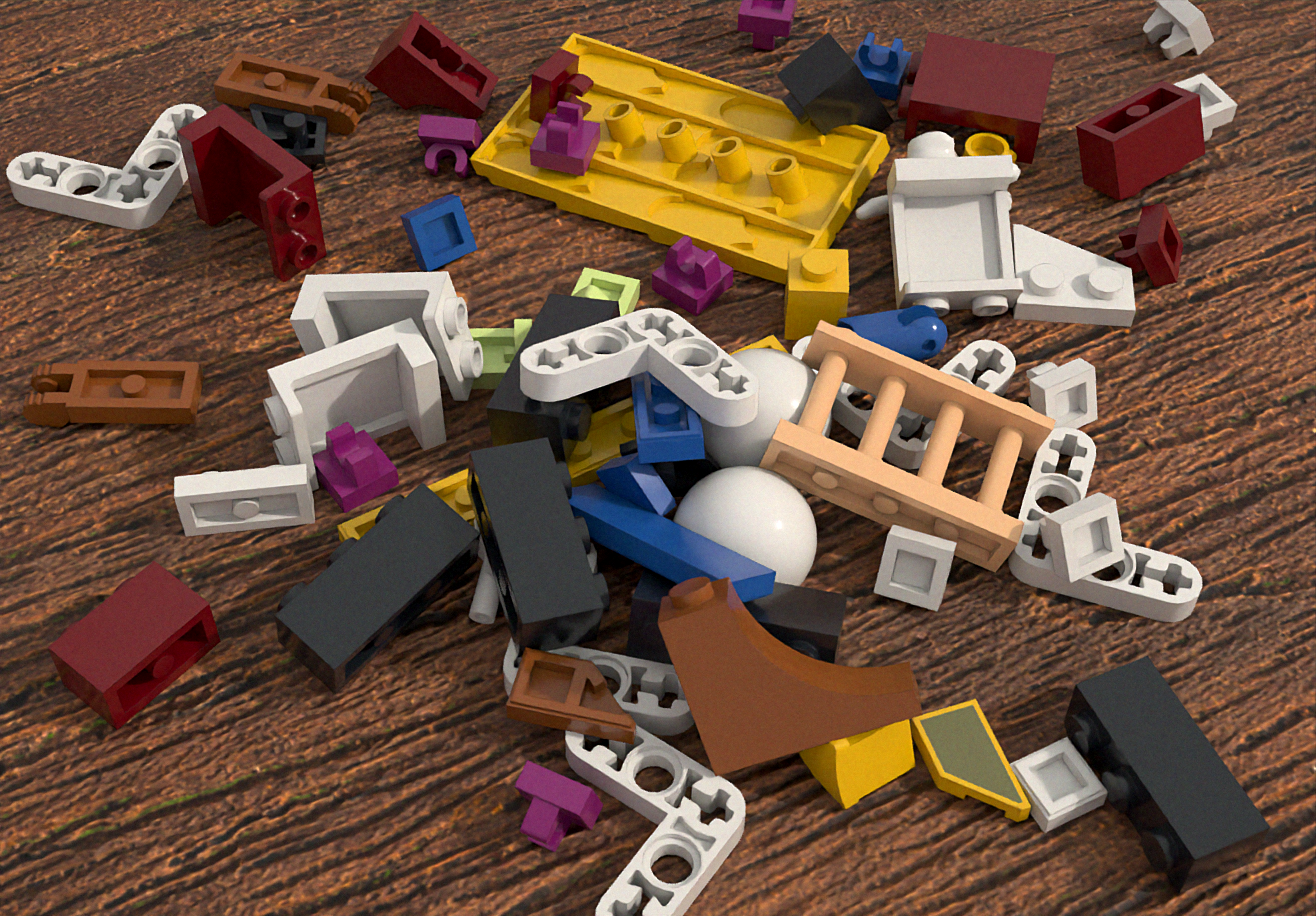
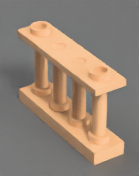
M820 320L801 359L810 368L817 370L818 374L798 425L782 418L780 419L758 467L777 473L798 489L891 528L894 524L956 542L955 556L996 572L1018 545L1025 523L1004 514L1002 511L1018 456L1030 461L1052 432L1056 420L1035 412L1023 403L1007 400L864 339L852 330L836 327ZM842 381L877 396L857 450L822 435ZM901 406L936 421L917 476L882 461ZM959 431L994 446L977 501L942 486Z

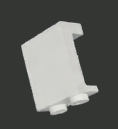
M1012 155L905 158L894 160L887 178V194L897 310L915 305H926L933 308L938 317L948 314L949 310L972 309V313L977 316H993L1002 314L1008 308L1014 306L1024 290L1022 278H1015L1007 200V188L1014 178Z
M448 271L306 275L290 317V322L305 355L412 318L436 357L439 376H445L454 401L468 400L474 378H479L483 370L481 344L479 341H473L467 324L468 313L465 300L462 297H457Z
M412 318L267 370L272 396L263 399V403L275 434L282 437L273 441L277 459L280 465L285 466L306 464L312 491L319 489L312 456L326 449L325 433L347 421L354 428L355 434L364 429L372 439L410 426L424 451L447 442L437 359Z

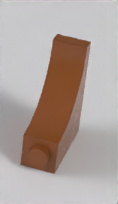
M708 577L692 578L677 584L669 591L668 596L662 597L657 624L715 776L922 715L919 689L910 661L880 667H850L823 662L801 654L776 639L754 619L736 593L730 577L710 582Z

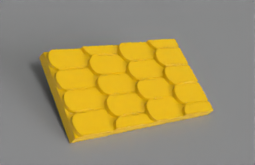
M572 33L561 49L578 55V73L588 76L594 82L593 88L583 97L576 96L579 100L591 104V111L583 117V120L600 123V142L584 176L531 165L530 147L542 125L529 119L531 84L470 157V161L476 173L488 177L493 185L554 201L558 209L647 233L650 240L668 246H673L686 235L692 239L694 246L705 252L709 249L714 251L718 255L719 260L734 268L733 270L786 285L789 247L829 249L836 238L835 234L841 230L856 206L857 199L861 198L879 169L878 165L882 164L890 151L886 134L856 124L839 126L823 135L810 119L801 125L782 100Z

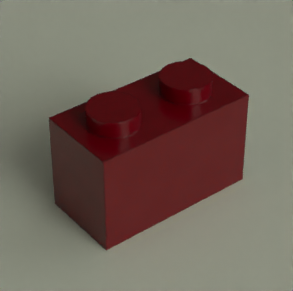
M1162 80L1076 125L1083 183L1120 201L1137 195L1141 189L1166 175L1180 171L1184 165L1205 154L1200 95Z
M153 561L135 577L123 581L109 598L82 620H77L70 624L61 633L60 637L48 646V650L63 685L118 730L221 641L210 604L160 564Z

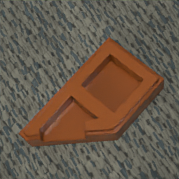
M525 648L506 704L507 718L634 745L636 722L618 704L607 688L606 679L593 661Z

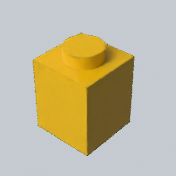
M789 247L784 297V340H800L806 336L813 335L820 320L837 327L838 319L846 318L849 298L848 250Z

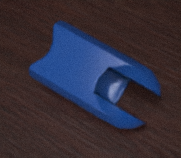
M915 305L904 309L841 318L837 322V327L852 330L864 339L916 361H924L935 357L945 346L948 337L946 325L939 319L935 310L926 305Z

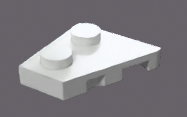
M1013 224L1011 241L1015 278H1022L1024 290L1013 306L1014 319L1132 326L1136 308L1131 268L1024 225Z

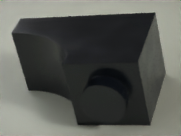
M826 33L776 74L789 92L781 99L801 125L810 119L823 135H826L836 127L850 124L862 125L882 133L894 123V120L857 64L829 33Z

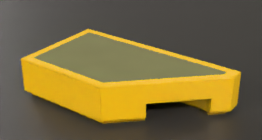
M976 699L912 718L910 725L911 735L938 789L965 799L968 795L1006 811L1005 817L1016 822L1028 819L1031 805Z

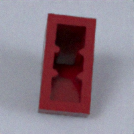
M416 11L380 44L364 76L367 81L406 111L412 105H436L452 110L467 119L474 120L485 111L499 79L498 76Z

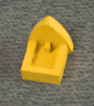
M909 719L798 752L814 777L845 810L857 804L860 798L916 767Z

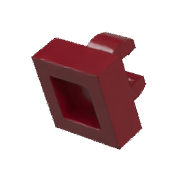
M560 48L532 73L530 120L542 124L547 113L557 115V104L559 101L581 105L583 117L591 111V104L583 102L576 97H583L593 88L594 84L593 80L588 76L578 73V55Z
M1165 202L1142 207L1139 226L1130 227L1119 232V239L1125 250L1115 252V259L1117 263L1131 268L1132 274L1146 268L1154 287L1177 283L1184 243Z

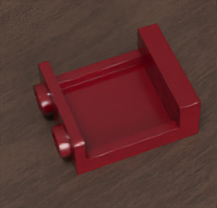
M928 32L923 53L913 52L907 84H913V87L904 85L900 97L897 117L907 119L904 139L912 140L916 138L921 119L1014 135L1013 151L1017 156L1016 162L1032 164L1056 54Z
M225 104L177 131L199 218L212 227L233 213L240 211L265 231L273 272L282 282H286L303 270L310 268L327 255L313 172L310 168Z

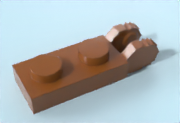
M236 52L213 84L218 102L248 109L250 104L255 103L313 116L326 117L328 132L336 134L340 132L342 135L354 133L361 119L357 113H366L374 98L368 90L369 88L365 87L364 84L335 77L334 73Z
M78 360L77 364H39L38 367L34 366L29 386H32L37 391V394L31 393L30 396L26 395L21 415H24L29 423H34L36 426L42 425L43 427L45 425L63 427L69 421L71 423L195 424L204 375L200 362Z

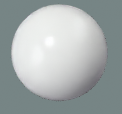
M769 348L747 349L730 355L759 380L758 415L754 421L739 427H723L712 424L700 415L704 436V449L722 469L733 466L758 467L780 419L782 418L798 425L817 374L802 360L789 353ZM830 411L822 435L826 438H829L831 431L832 411Z
M733 466L707 475L687 492L679 504L673 522L776 571L775 582L800 586L808 575L815 558L817 529L813 513L806 499L786 478L764 468Z

